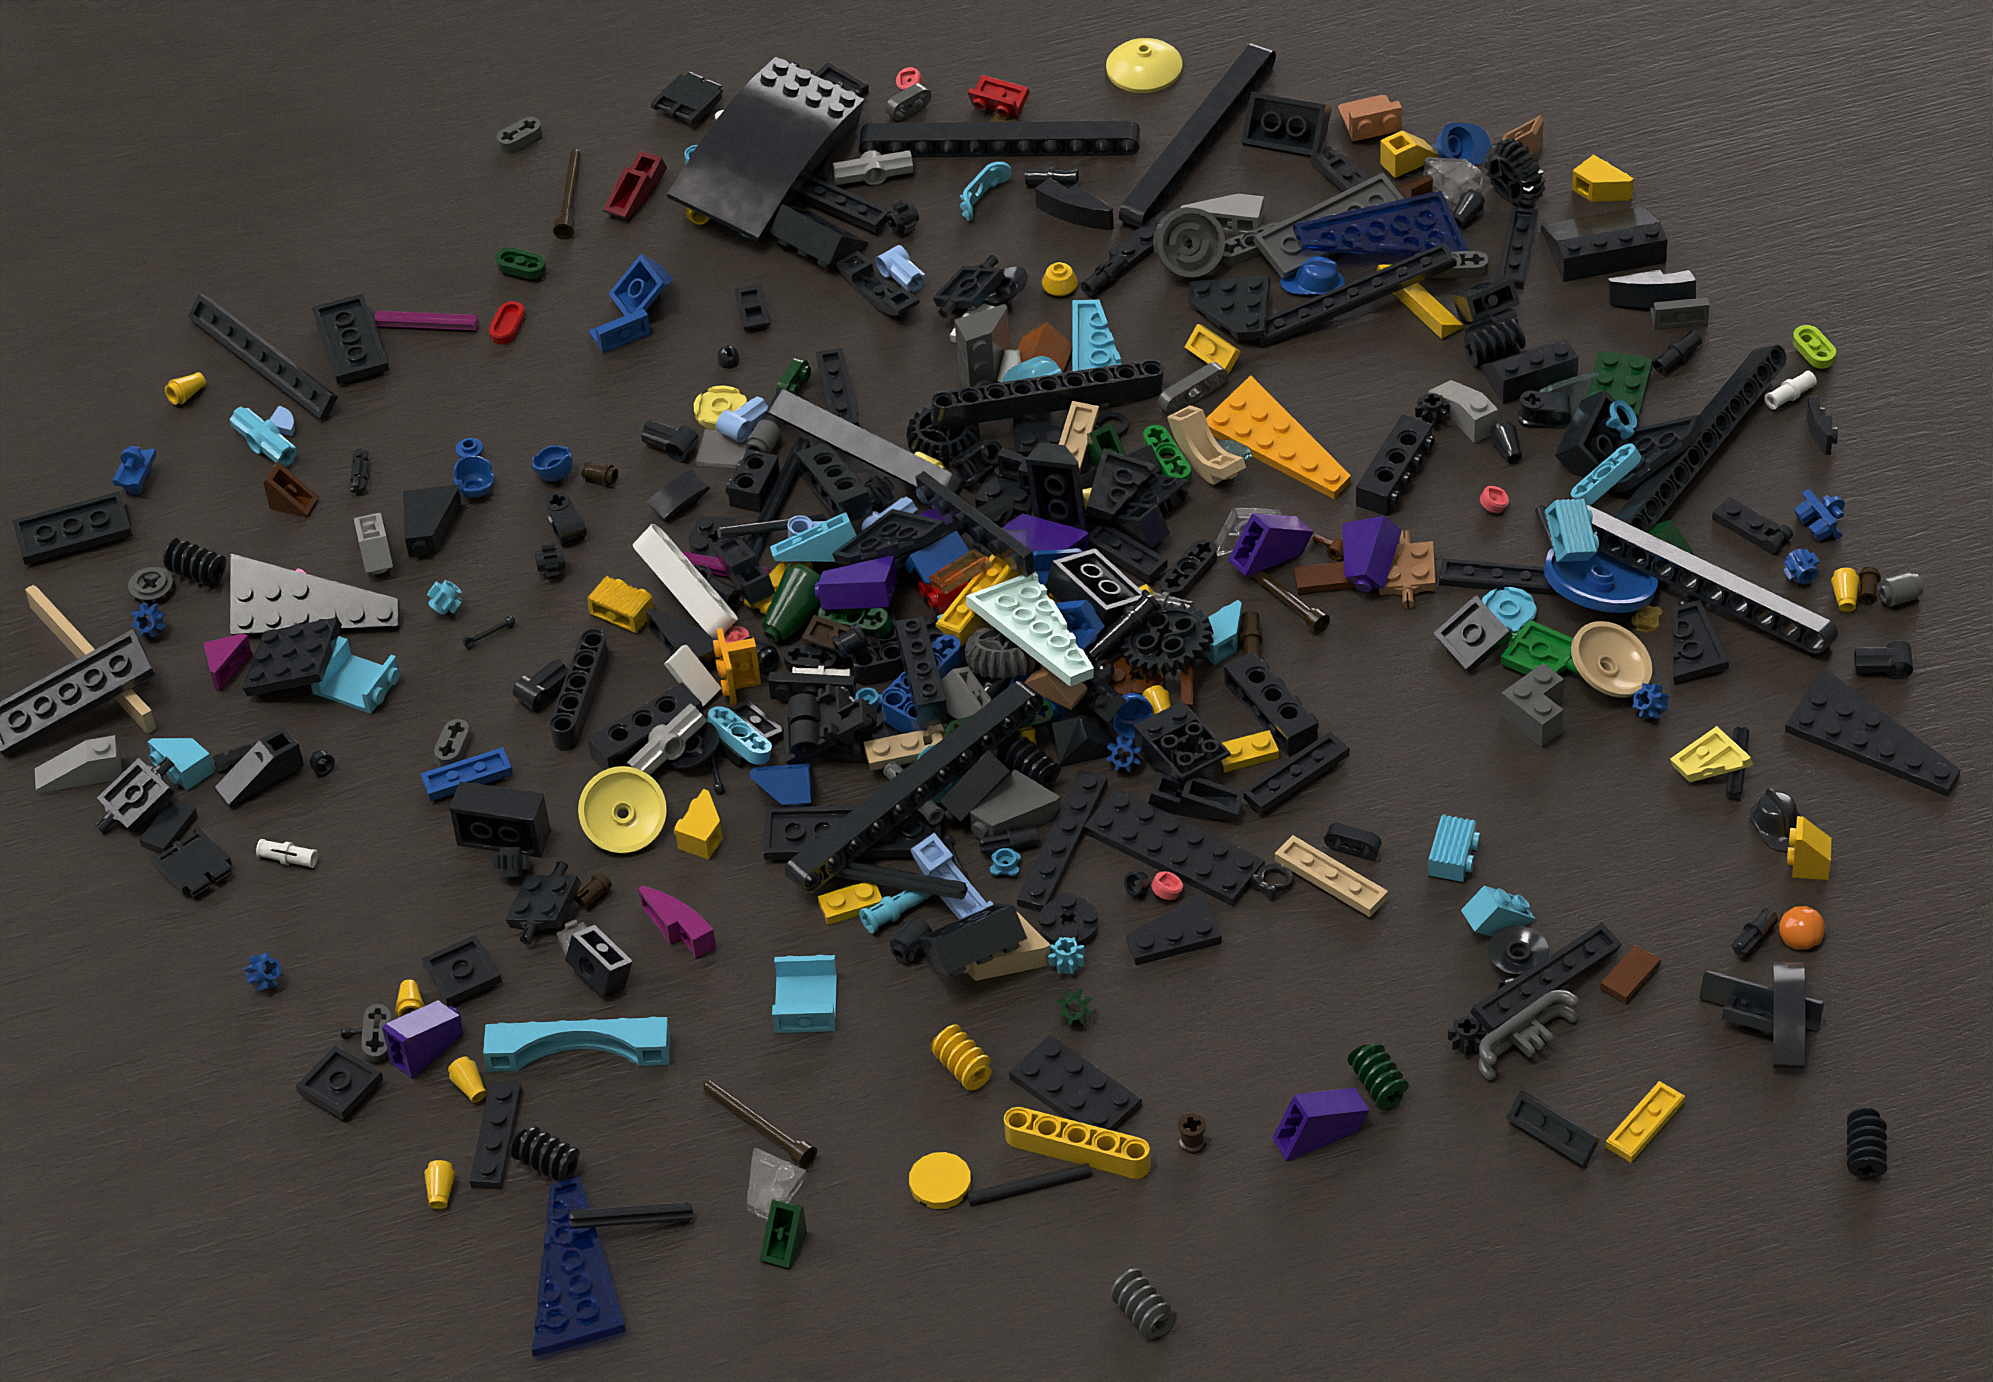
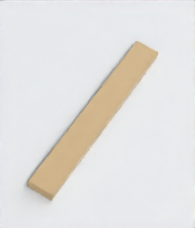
M32 585L25 589L31 609L77 659L95 650L36 586ZM131 688L114 697L147 734L156 730L151 709Z

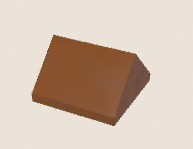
M1045 322L1022 336L1017 350L1020 351L1021 363L1034 357L1045 356L1055 361L1062 373H1064L1073 353V344L1048 322Z

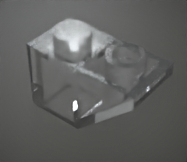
M1432 157L1424 159L1423 175L1431 174L1433 187L1456 205L1463 192H1467L1469 189L1476 190L1479 193L1482 192L1483 172L1466 159Z

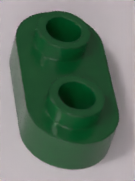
M504 248L495 256L497 268L503 273L527 279H537L546 272L545 259L540 254L516 248Z
M797 357L792 360L777 384L776 393L779 388H782L798 396L801 386L804 382H808L811 375V367H809L807 360Z

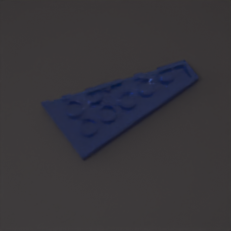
M1441 190L1297 222L1293 226V232L1303 251L1414 256L1443 243L1447 245L1451 252L1469 251Z
M580 1176L550 1184L546 1215L547 1226L543 1242L544 1253L541 1261L537 1296V1316H535L534 1324L535 1335L532 1342L533 1357L626 1332L596 1228L572 1229L569 1225L570 1211L590 1209Z

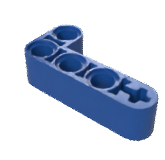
M941 636L931 645L940 680L952 669L962 666L961 643L956 636ZM903 672L881 695L883 719L887 724L903 733L925 730L928 727L919 728L905 672Z

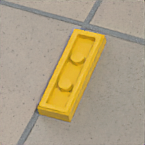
M1659 1081L1606 1140L1605 1148L1632 1163L1685 1103V1096Z

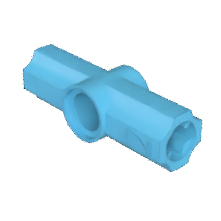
M239 407L234 410L232 417L229 419L230 424L246 438L247 443L255 453L260 454L263 452L275 463L280 462L285 467L294 462L298 454L296 447L281 435L273 421L270 419L263 421L249 408Z

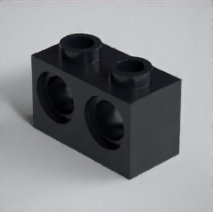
M747 449L744 457L737 462L733 478H729L726 484L725 491L729 495L731 507L761 513L780 474L777 455Z

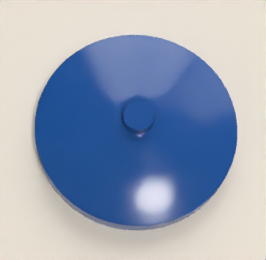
M1554 546L1547 554L1544 564L1546 580L1563 597L1581 606L1603 612L1625 613L1646 607L1655 596L1658 585L1657 578L1600 551L1588 561L1557 562L1555 551L1553 550Z

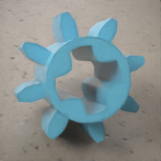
M445 580L442 585L436 581L428 591L427 595L431 597L428 604L442 615H445L448 610L454 614L462 604L463 600L459 598L462 591L448 580Z
M1060 937L1055 945H1050L1051 954L1048 955L1049 966L1056 965L1058 974H1074L1078 966H1084V945L1077 946L1074 937Z

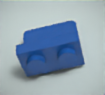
M1087 600L1055 603L1067 623V630L1069 633L1073 632L1076 637L1078 648L1084 650L1086 646L1096 641L1098 638L1097 634L1104 628V624L1095 613L1094 607Z

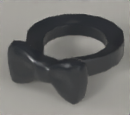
M1106 412L1097 418L1094 430L1101 428L1102 422L1110 418L1118 419L1122 422V426L1116 429L1118 437L1124 435L1128 430V420L1119 412Z
M1270 863L1263 865L1259 869L1258 875H1252L1250 887L1264 892L1271 901L1275 898L1276 892L1284 891L1292 885V871L1282 864ZM1269 872H1278L1286 877V881L1282 884L1268 885L1263 882L1264 875Z

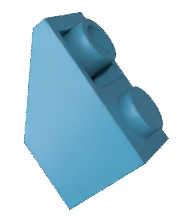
M1239 600L1224 606L1218 612L1208 617L1214 635H1212L1214 643L1210 644L1211 651L1204 652V655L1214 665L1237 652L1242 625V603Z
M152 738L148 741L151 752L149 759L156 767L167 756L175 764L166 772L168 778L174 784L179 783L186 791L214 773L210 754L193 738Z
M1483 886L1461 910L1475 932L1493 937L1504 928L1524 926L1532 923L1535 919L1528 909L1530 905L1525 898L1518 894L1515 896L1506 893L1500 888L1494 889Z

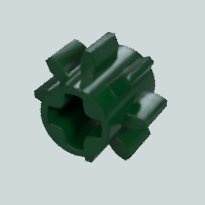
M1082 987L1078 989L1077 993H1072L1067 988L1065 990L1067 999L1058 998L1056 1002L1058 1005L1063 1006L1062 1010L1058 1013V1017L1065 1015L1069 1019L1068 1025H1071L1077 1019H1079L1081 1024H1085L1084 1013L1093 1014L1094 1012L1093 1008L1088 1007V1003L1093 997H1085L1082 994ZM1074 1000L1079 1001V1007L1083 1008L1079 1009L1077 1013L1072 1012V1006L1068 1005L1072 1004Z

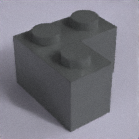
M1542 663L1501 693V716L1542 748L1560 735L1563 730V709L1558 705L1563 702L1564 679Z

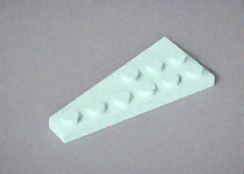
M1036 571L1027 578L1021 575L966 596V605L1067 685H1077L1093 678L1094 667L1083 649L1078 648L1073 632L1069 633L1067 630L1065 619L1054 601L1046 595L1047 589L1044 584L1039 583Z

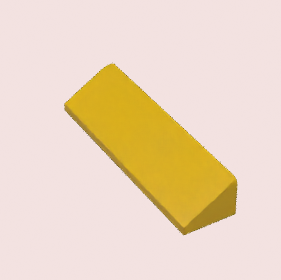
M1379 265L1377 271L1391 265ZM1419 283L1393 293L1441 339L1463 328V324Z
M992 554L937 621L936 627L946 635L956 636L960 640L961 646H963L984 621L981 616L966 605V596L1016 578L1021 573L1017 570H1012L1005 561Z

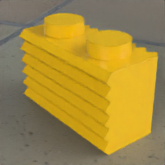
M608 576L600 582L587 598L589 614L634 633H638L645 622L648 621L646 610L654 609L653 598L649 592L644 589L633 588L620 579L614 580Z

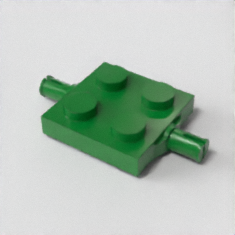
M1528 620L1521 630L1514 634L1511 633L1513 636L1505 642L1509 645L1501 656V664L1527 675L1544 663L1558 675L1567 669L1580 675L1572 659L1571 646L1574 639L1572 637Z

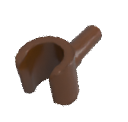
M1318 534L1313 535L1312 539L1328 548L1327 554L1331 559L1335 561L1341 560L1344 556L1342 539L1336 538L1334 541H1331Z

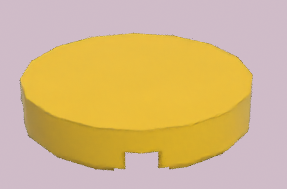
M947 1152L931 1153L923 1156L913 1165L909 1173L910 1191L915 1200L919 1203L920 1201L925 1203L929 1208L947 1209L959 1204L967 1191L969 1193L971 1189V1172L966 1162L957 1155Z

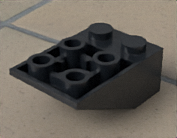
M1184 701L1134 725L1136 747H1143L1139 753L1152 767L1179 780H1184L1231 755V752Z

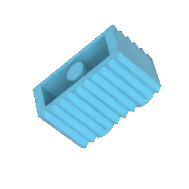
M1584 498L1556 500L1545 510L1557 562L1588 561L1598 552L1599 540L1597 535L1593 534L1591 526L1593 519L1592 511L1590 508H1587Z
M1445 814L1441 816L1428 860V876L1464 882L1466 872L1471 873L1473 869L1474 855H1471L1472 850H1478L1481 833L1476 832L1475 820L1470 821L1468 818L1464 820L1463 818L1447 817Z

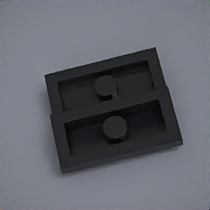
M749 700L728 708L770 741L772 745L784 735V728ZM733 734L738 737H745L742 734ZM719 738L717 749L737 766L740 767L749 762Z

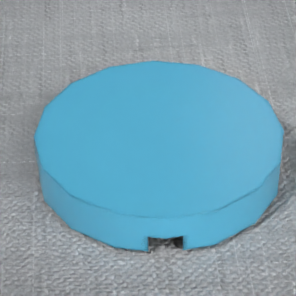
M1504 587V590L1500 591L1494 589L1482 599V602L1513 634L1521 630L1528 620L1535 622L1537 609L1534 599L1522 589L1514 587Z

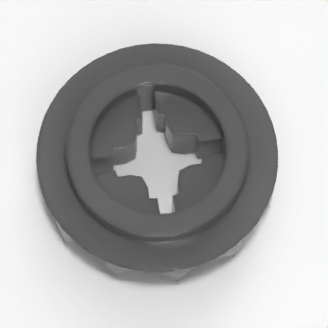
M148 567L139 570L130 578L128 589L134 600L140 599L142 603L152 600L155 603L157 598L165 599L166 593L172 592L173 579L171 574L163 568ZM146 584H148V585L150 584L151 586L156 585V588H152V587H148V588H147V587H146Z

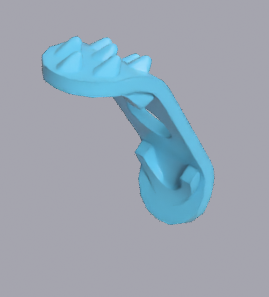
M994 162L988 164L965 188L963 195H960V198L963 200L960 208L964 211L961 215L967 221L973 219L972 206L989 187H995L998 183H1004L1010 179L1012 170L1007 163ZM980 182V187L977 193L975 194V189L978 183Z

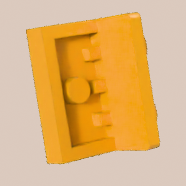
M721 628L716 629L718 640L713 641L715 656L721 658L716 660L718 676L725 678V680H720L723 696H729L731 706L737 704L735 689L761 684L757 650L754 638L725 643Z

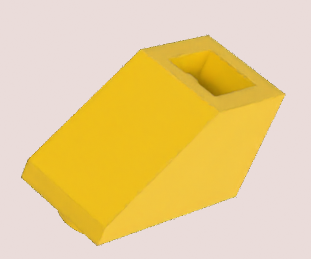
M1403 130L1381 140L1380 164L1394 178L1438 159V153L1423 139Z
M1592 155L1573 170L1572 190L1591 202L1629 201L1633 198L1634 178L1595 155Z
M703 789L697 799H693L690 803L689 810L684 818L679 819L676 823L674 834L676 835L678 849L709 860L723 840L720 819L708 790Z
M1797 816L1796 828H1790L1789 846H1794V848L1788 847L1787 865L1793 866L1792 878L1829 880L1832 838L1806 818Z

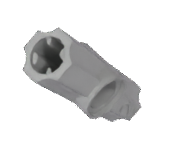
M868 151L862 154L860 159L833 163L836 185L865 181L870 185H878L884 182L886 177L914 172L910 151L881 155L877 151Z
M690 703L669 724H661L653 728L649 734L648 743L627 762V765L651 775L667 759L674 760L680 757L685 750V742L707 720Z

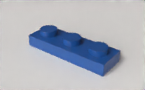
M502 747L421 773V779L429 800L433 801L455 794L459 782L483 785L511 776L513 772L505 750Z

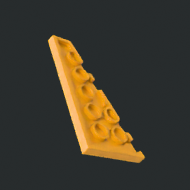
M1252 376L1248 377L1206 418L1214 437L1334 500L1351 484V475Z

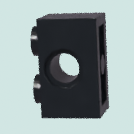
M1500 275L1452 294L1459 319L1473 323L1488 317L1490 314L1493 315L1520 304L1513 278Z
M595 925L572 934L565 961L602 997L626 987L633 962Z

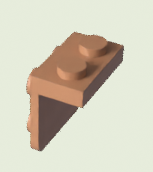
M1386 95L1338 105V113L1352 142L1402 131V106L1399 101L1390 103Z

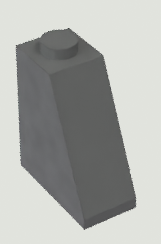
M1014 770L970 811L971 831L978 838L1004 834L1006 829L1017 831L1031 827L1037 828L1056 819L1061 809L1060 796L1019 771Z

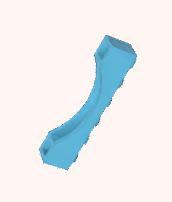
M649 1017L486 1024L483 1055L487 1072L518 1071L530 1062L546 1055L574 1049H594L611 1052L629 1059L638 1066L669 1065L670 1030L668 1018Z

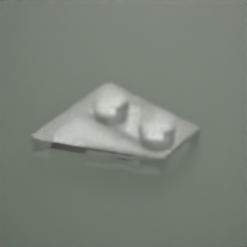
M1233 508L1215 541L1217 556L1233 551L1252 513L1283 515L1279 509Z
M755 1147L752 1153L747 1195L748 1211L768 1220L772 1199L790 1202L806 1180V1170Z

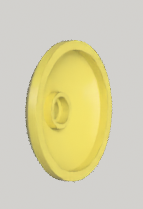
M1138 38L1121 44L1110 53L1106 62V71L1111 82L1123 90L1134 93H1152L1171 86L1178 80L1183 68L1180 53L1170 44L1153 38Z
M619 766L598 773L587 783L580 796L578 814L584 833L596 846L608 852L627 854L647 847L657 838L664 826L667 808L663 791L650 775L633 767ZM619 810H627L629 812L626 818L618 817Z

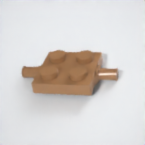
M1402 530L1385 586L1379 589V595H1402V606L1408 609L1407 600H1409L1410 608L1414 606L1413 594L1436 590L1433 541L1411 543V533L1405 530L1404 539Z

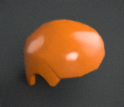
M1795 906L1782 916L1779 924V934L1785 945L1795 950H1808L1813 946L1821 944L1825 934V923L1817 910L1808 906Z

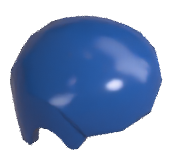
M550 445L542 449L537 456L532 457L533 465L531 467L536 475L544 481L557 482L565 479L570 474L573 466V456L568 447Z
M466 456L459 459L453 471L454 485H458L459 493L468 498H480L490 493L495 479L491 463L480 456Z
M1131 692L1122 695L1127 701L1110 720L1117 734L1128 740L1132 736L1135 739V724L1153 716V707L1148 699L1143 695Z

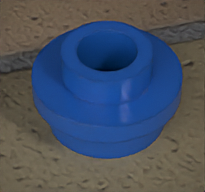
M476 438L463 439L456 445V454L460 459L466 456L481 457L483 452V445Z

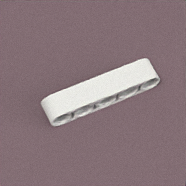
M651 524L633 543V547L711 637L718 640L716 629L722 628L723 634H725L738 620L732 609L661 528Z

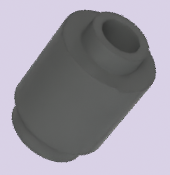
M760 420L746 440L745 450L749 449L770 454L781 438V431L778 425L770 420Z
M1909 572L1883 579L1878 588L1880 600L1889 607L1916 600L1918 596L1923 594L1921 578L1918 574H1911Z

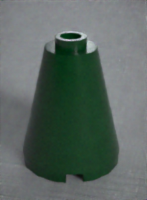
M792 563L786 567L762 623L763 634L769 640L784 642L818 613L821 601L816 599L815 584L819 582L821 576L810 568L798 563L795 567H792Z

